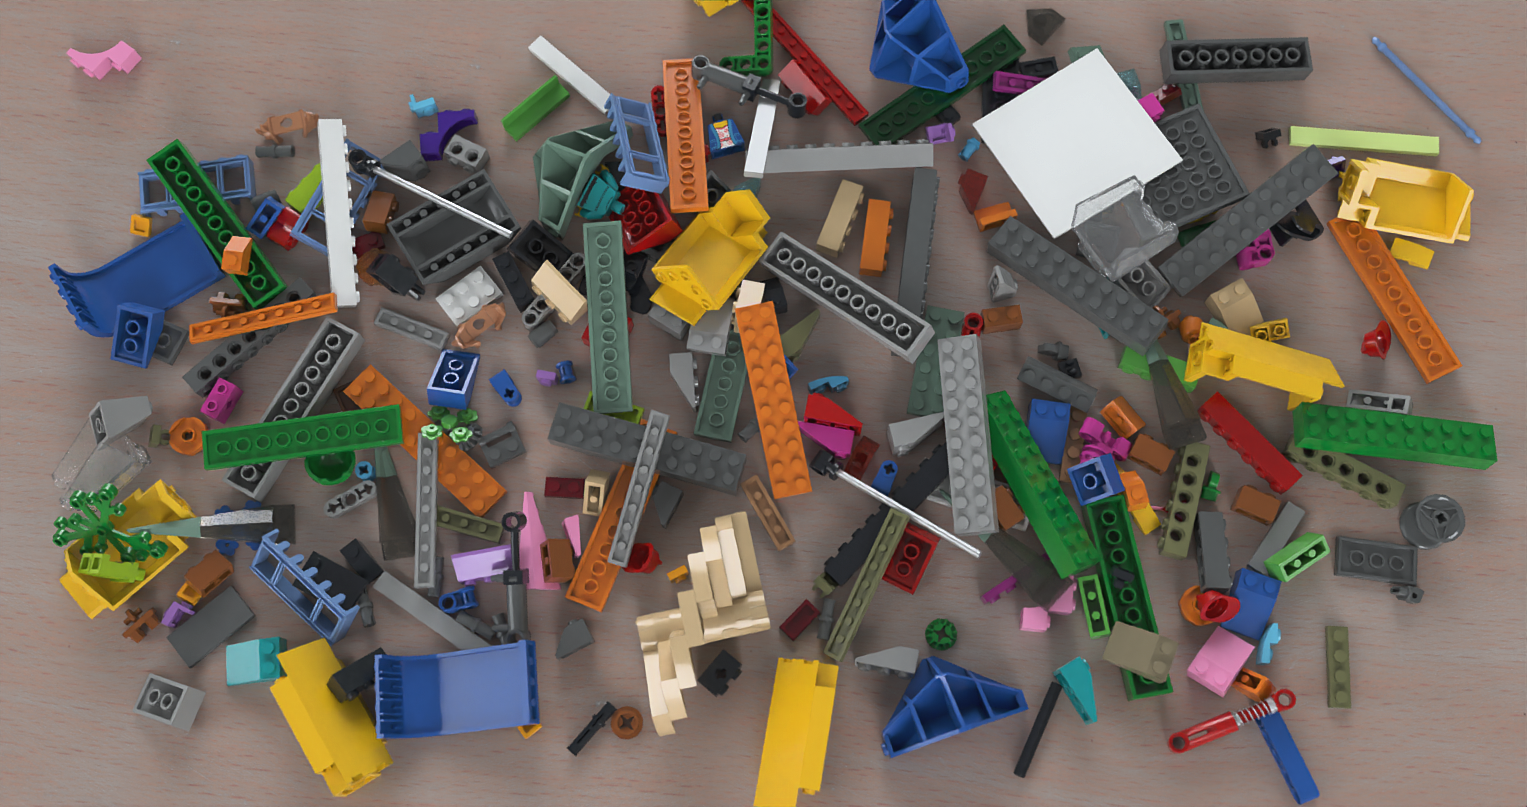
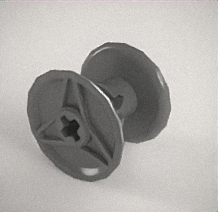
M1442 494L1429 495L1420 502L1410 504L1403 510L1400 516V529L1403 537L1411 545L1419 549L1430 550L1437 548L1442 543L1454 541L1462 534L1465 528V515L1461 506L1454 499Z

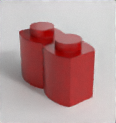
M286 206L278 216L277 221L268 230L266 237L287 251L294 248L298 240L290 236V233L301 214ZM309 220L307 221L301 233L306 232V230L308 229Z

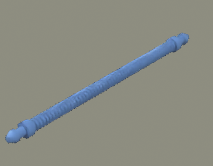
M1377 37L1371 39L1372 43L1378 47L1377 50L1383 52L1401 72L1405 73L1406 77L1408 76L1446 116L1450 117L1465 132L1466 137H1470L1477 144L1482 142L1481 138L1475 134L1476 131L1468 127L1460 117H1457L1458 115L1452 112L1453 110L1447 107L1448 105L1442 102L1419 77L1415 76L1416 74L1409 67L1407 68L1389 50L1385 43H1381Z

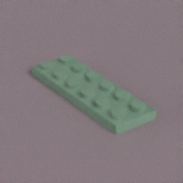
M927 305L924 321L932 326L935 334L917 357L906 414L923 417L944 412L937 339L960 336L965 312Z
M732 328L730 329L726 357L719 355L711 356L693 433L694 436L732 443L747 376V366L740 333H735Z

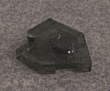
M1052 8L1026 10L1028 36L1041 46L1065 22V18Z

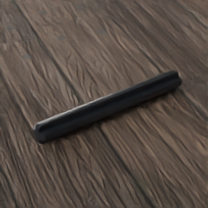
M1051 682L1015 767L1014 774L1018 777L1024 778L1027 774L1062 690V685L1059 683Z

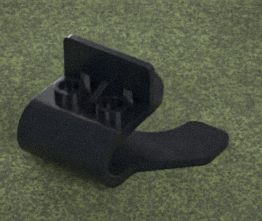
M1304 200L1295 207L1297 212L1290 211L1269 228L1279 246L1283 247L1292 238L1311 241L1323 233L1324 227L1307 200Z
M624 249L626 291L631 296L630 309L633 312L644 315L649 312L653 302L649 300L652 295L643 279L648 256L637 252L628 255ZM586 274L583 276L579 286V292L584 296H587Z

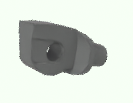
M1060 341L1056 344L1044 343L1038 346L1037 353L1052 356V359L1055 361L1059 359L1067 360L1069 346L1063 345Z
M1393 586L1390 589V593L1396 595L1397 599L1410 604L1420 603L1424 595L1423 590L1413 586Z

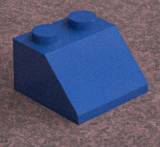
M1111 453L1067 469L1080 506L1125 491Z

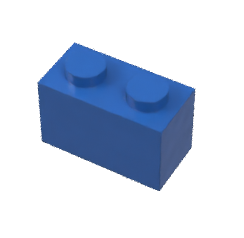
M271 196L265 198L245 229L260 239L265 238L268 230L277 221L278 216L286 206Z

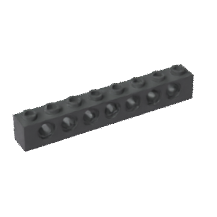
M299 277L264 308L293 302L298 298L302 300L316 297L317 294ZM290 323L228 337L182 378L202 398L208 396L219 377L227 380L229 375L235 370L242 368L249 358L256 356L263 346L270 344L277 334L285 331ZM256 335V338L250 341L251 337ZM241 348V351L235 354L236 350ZM226 360V364L220 367L221 363ZM211 373V377L206 379V376Z

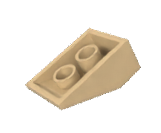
M1243 278L1211 294L1204 302L1212 316L1216 320H1220L1228 327V330L1250 336L1249 327L1264 323L1254 295Z

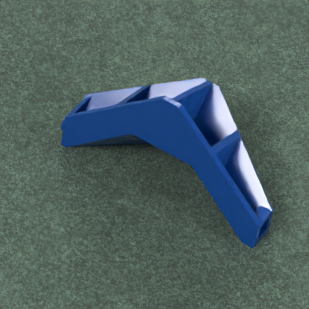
M882 0L869 68L874 77L947 93L964 87L968 83L969 69L937 1Z
M936 656L922 659L914 678L911 679L888 724L882 730L881 736L884 743L881 744L884 755H888L889 759L979 726L1023 712L1029 708L1022 689L1006 686Z

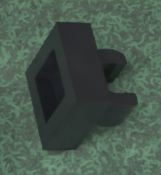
M1269 128L1255 132L1256 140H1262L1261 145L1266 149L1270 140L1272 146H1277L1278 140L1276 138L1282 136L1281 129Z
M1077 358L1058 362L1059 371L1075 379L1082 377Z
M1113 565L1111 574L1116 576L1113 584L1122 589L1125 581L1132 583L1135 576L1133 572Z

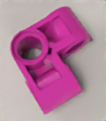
M1269 229L1251 242V247H1245L1235 255L1239 270L1264 267L1272 260L1275 250ZM1260 253L1266 254L1268 258L1262 257Z

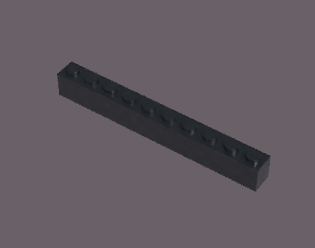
M947 441L943 445L939 444L932 451L934 455L929 460L925 458L919 464L920 469L916 473L912 472L905 479L907 483L903 487L899 485L893 491L891 499L913 512L949 475ZM882 503L878 507L880 511L876 515L872 513L866 519V525L862 530L858 528L851 535L853 539L849 543L844 542L839 547V553L835 558L831 556L824 563L826 566L824 571L840 587L866 562L891 509L886 504Z

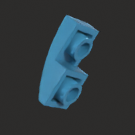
M831 376L817 379L808 383V390L811 395L813 393L821 394L828 387L831 393L835 391L839 393L847 388L849 379L846 376Z

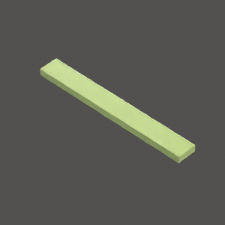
M1290 126L1289 128L1290 146L1309 147L1314 144L1317 148L1436 157L1439 155V137Z

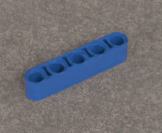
M1276 712L1270 713V715L1266 714L1265 717L1261 716L1260 719L1256 718L1255 721L1295 801L1302 805L1320 796L1319 790L1281 714Z

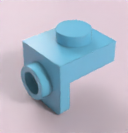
M410 95L411 102H408L412 113H416L418 118L432 116L434 113L439 112L433 97L417 102L414 95Z

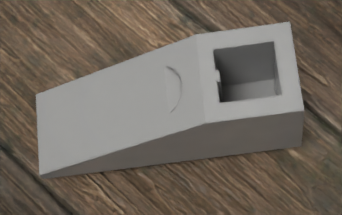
M692 352L669 354L671 377L693 412H697L696 406H700L699 394L695 395V388L699 387L698 376H694V369H697V358H693Z
M898 646L855 658V666L862 671H870L871 669L878 671L881 675L889 676L890 674L898 675V678L909 680L915 676L919 650Z

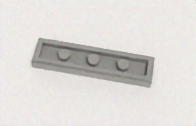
M381 307L374 321L375 326L443 351L450 337L448 332Z
M1287 501L1247 566L1255 572L1266 576L1268 571L1263 561L1283 549L1305 514V511Z

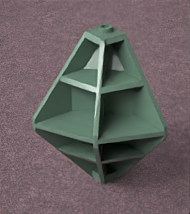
M613 121L548 137L533 156L539 195L538 220L541 221L543 228L555 238L564 239L581 190L603 157L619 148L618 145L613 144V138L617 132L610 131ZM625 124L628 139L630 140L633 136L632 127Z

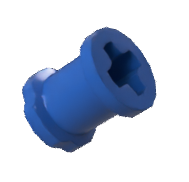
M570 360L556 364V369L559 370L561 377L559 380L560 384H570L577 380L572 370L573 363Z

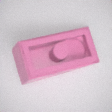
M574 515L565 518L562 522V527L566 538L570 539V546L573 549L572 555L577 559L581 555L579 516Z

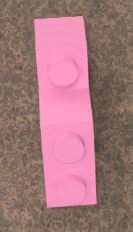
M122 40L113 48L101 53L86 54L75 51L72 48L66 52L71 58L70 62L78 69L82 67L83 72L89 77L95 76L99 80L112 67L119 72L123 70L128 74L142 59L133 48Z
M1074 575L1062 579L1057 594L1048 603L1038 607L1021 609L1019 630L1043 633L1050 627L1051 618L1047 616L1048 613L1070 615L1076 607L1073 591H1076L1077 579H1074Z

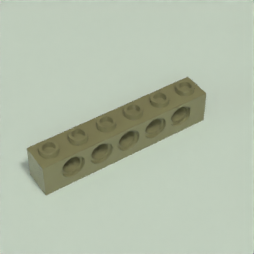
M1294 433L1290 435L1282 452L1289 461L1298 462L1304 465L1305 469L1322 474V477L1326 480L1335 481L1341 484L1342 488L1359 493L1361 498L1372 500L1383 509H1391L1397 506L1406 487L1405 484L1344 453L1295 447ZM1303 449L1309 451L1310 457L1304 454ZM1322 458H1324L1327 461L1328 466L1322 463ZM1340 467L1345 470L1346 475L1340 472ZM1358 476L1363 479L1364 484L1358 481ZM1376 486L1381 488L1382 494L1376 490Z
M1187 440L1183 445L1179 446L1177 453L1180 456L1179 463L1175 464L1173 474H1176L1175 481L1171 482L1169 492L1172 493L1171 499H1168L1165 511H1168L1161 525V529L1164 531L1157 543V548H1160L1159 555L1181 561L1187 557L1210 445ZM1187 459H1191L1194 462V467L1188 465ZM1183 477H1187L1190 480V485L1183 482ZM1179 495L1186 498V503H1182L1179 500ZM1175 514L1181 515L1182 522H1178L1175 519ZM1171 532L1178 535V541L1171 538Z

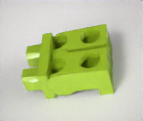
M83 553L78 573L105 579L110 578V581L134 583L135 580H144L146 569L138 568L139 563L109 561L111 555L102 553Z

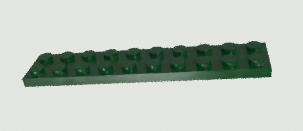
M1003 24L961 53L969 69L968 83L964 87L947 93L913 86L861 122L859 128L873 145H879V141H891V144H896L898 140L903 139L993 76L995 71H1001L1026 53V49Z

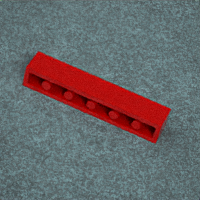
M1218 391L1197 410L1199 417L1204 422H1208L1213 427V431L1218 436H1222L1227 441V445L1232 450H1236L1241 455V459L1246 464H1250L1255 469V473L1260 478L1265 479L1274 492L1280 495L1283 494L1303 476Z

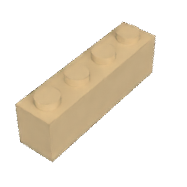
M842 179L817 241L816 251L836 258L839 252L843 253L846 242H844L845 236L849 237L852 230L851 221L856 220L859 212L857 206L863 203L865 197L863 186Z

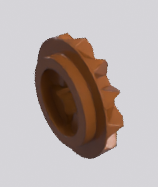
M630 706L619 708L611 718L612 731L621 739H632L638 736L643 728L641 713ZM621 716L626 719L633 718V721H631L632 730L627 726L620 729L624 724Z

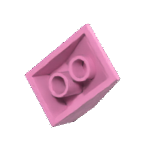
M1218 626L1187 669V676L1224 698L1255 647Z

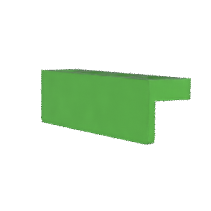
M556 75L501 120L504 130L516 142L570 97V93L559 83Z

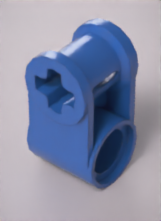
M505 369L489 379L494 389L508 406L515 407L521 403L522 396Z
M891 460L883 462L871 487L888 496L898 471L897 464ZM888 466L891 467L892 472L886 474L885 469H887Z
M467 586L442 595L438 601L440 609L447 614H454L462 610L478 607L479 602L476 601L474 594L475 586ZM452 599L454 601L453 606L446 609L445 602Z

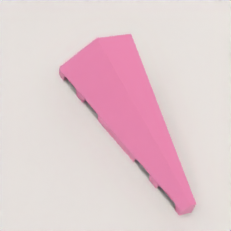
M524 492L523 513L527 518V524L521 530L519 556L520 569L529 568L527 590H561L560 583H544L540 544L546 541L547 538L538 515V508L535 505L533 492Z

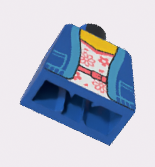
M721 113L713 115L714 123L708 125L712 160L745 151V142L733 119L724 120Z

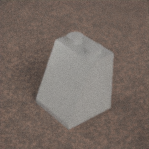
M148 396L103 400L96 404L90 411L89 418L97 450H102L140 427L153 412V406L149 402Z

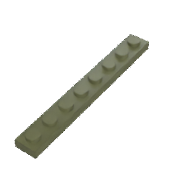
M893 508L890 509L823 651L824 654L839 662H843L910 516Z

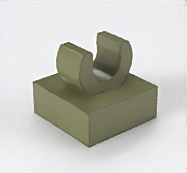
M153 424L150 428L148 447L156 448L159 444L168 445L169 441L163 440L161 436L163 434L169 435V430L164 429L161 431L162 425Z
M823 572L813 581L815 585L812 587V590L814 591L819 587L823 591L819 597L823 598L832 593L839 585L826 572Z

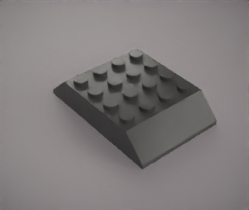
M485 169L438 194V196L512 231L513 236L510 239L431 200L424 202L386 224L423 285L445 282L507 246L520 231L521 226Z

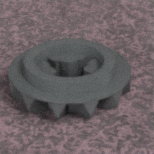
M477 423L467 424L466 427L472 431V436L466 442L456 443L460 450H470L480 441L482 428Z

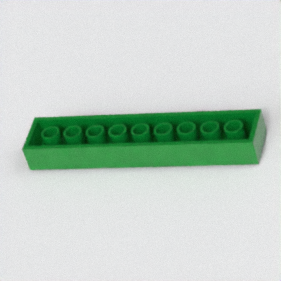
M179 139L174 140L146 160L221 264L224 249L232 236L253 239L189 149ZM254 239L252 240L248 275L229 274L251 306L256 310L264 308L288 287Z
M1006 390L987 394L992 455L1061 579H1065L1088 570L1102 561L1061 489L1058 480L1041 454L1039 447L1032 438L1029 429L1024 424Z
M1301 402L1292 412L1295 447L1480 470H1486L1498 461L1493 425Z
M1124 494L1103 498L1081 506L1086 531L1102 559L1095 567L1111 632L1115 622L1118 621L1159 634ZM1113 565L1133 572L1135 576L1132 583L1125 581L1122 589L1115 587L1113 582L1116 576L1111 574ZM1120 667L1128 701L1173 692L1169 673L1166 681L1159 684Z

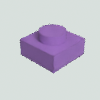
M537 369L536 378L541 385L550 387L551 385L558 384L559 378L556 373Z

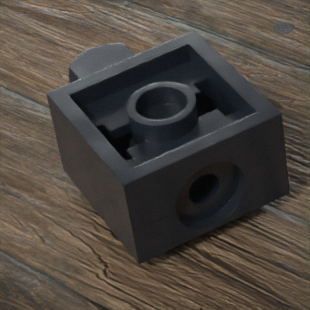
M378 254L365 272L394 295L405 297L408 294L413 299L419 301L421 297L412 289L421 295H424L426 292L416 284L418 278L414 275L415 271L408 266H402L400 264L401 260L393 254Z

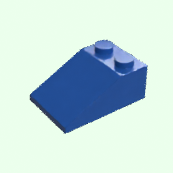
M134 302L118 304L111 360L145 369L148 368L163 329L165 311Z
M443 349L427 386L429 405L466 410L472 397L480 354Z
M1032 398L1028 405L1026 427L1029 429L1045 461L1048 464L1061 465L1071 404Z
M1245 568L1237 570L1229 596H1233L1240 601V609L1235 617L1221 622L1220 627L1260 641L1276 603L1282 581Z

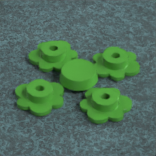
M434 406L432 410L427 412V415L434 421L441 420V426L429 424L422 427V437L435 440L437 437L442 436L443 428L452 429L449 437L452 438L453 442H466L472 436V431L468 430L467 427L456 426L458 422L469 424L471 421H477V411L467 408L457 412L456 417L450 414L447 407Z

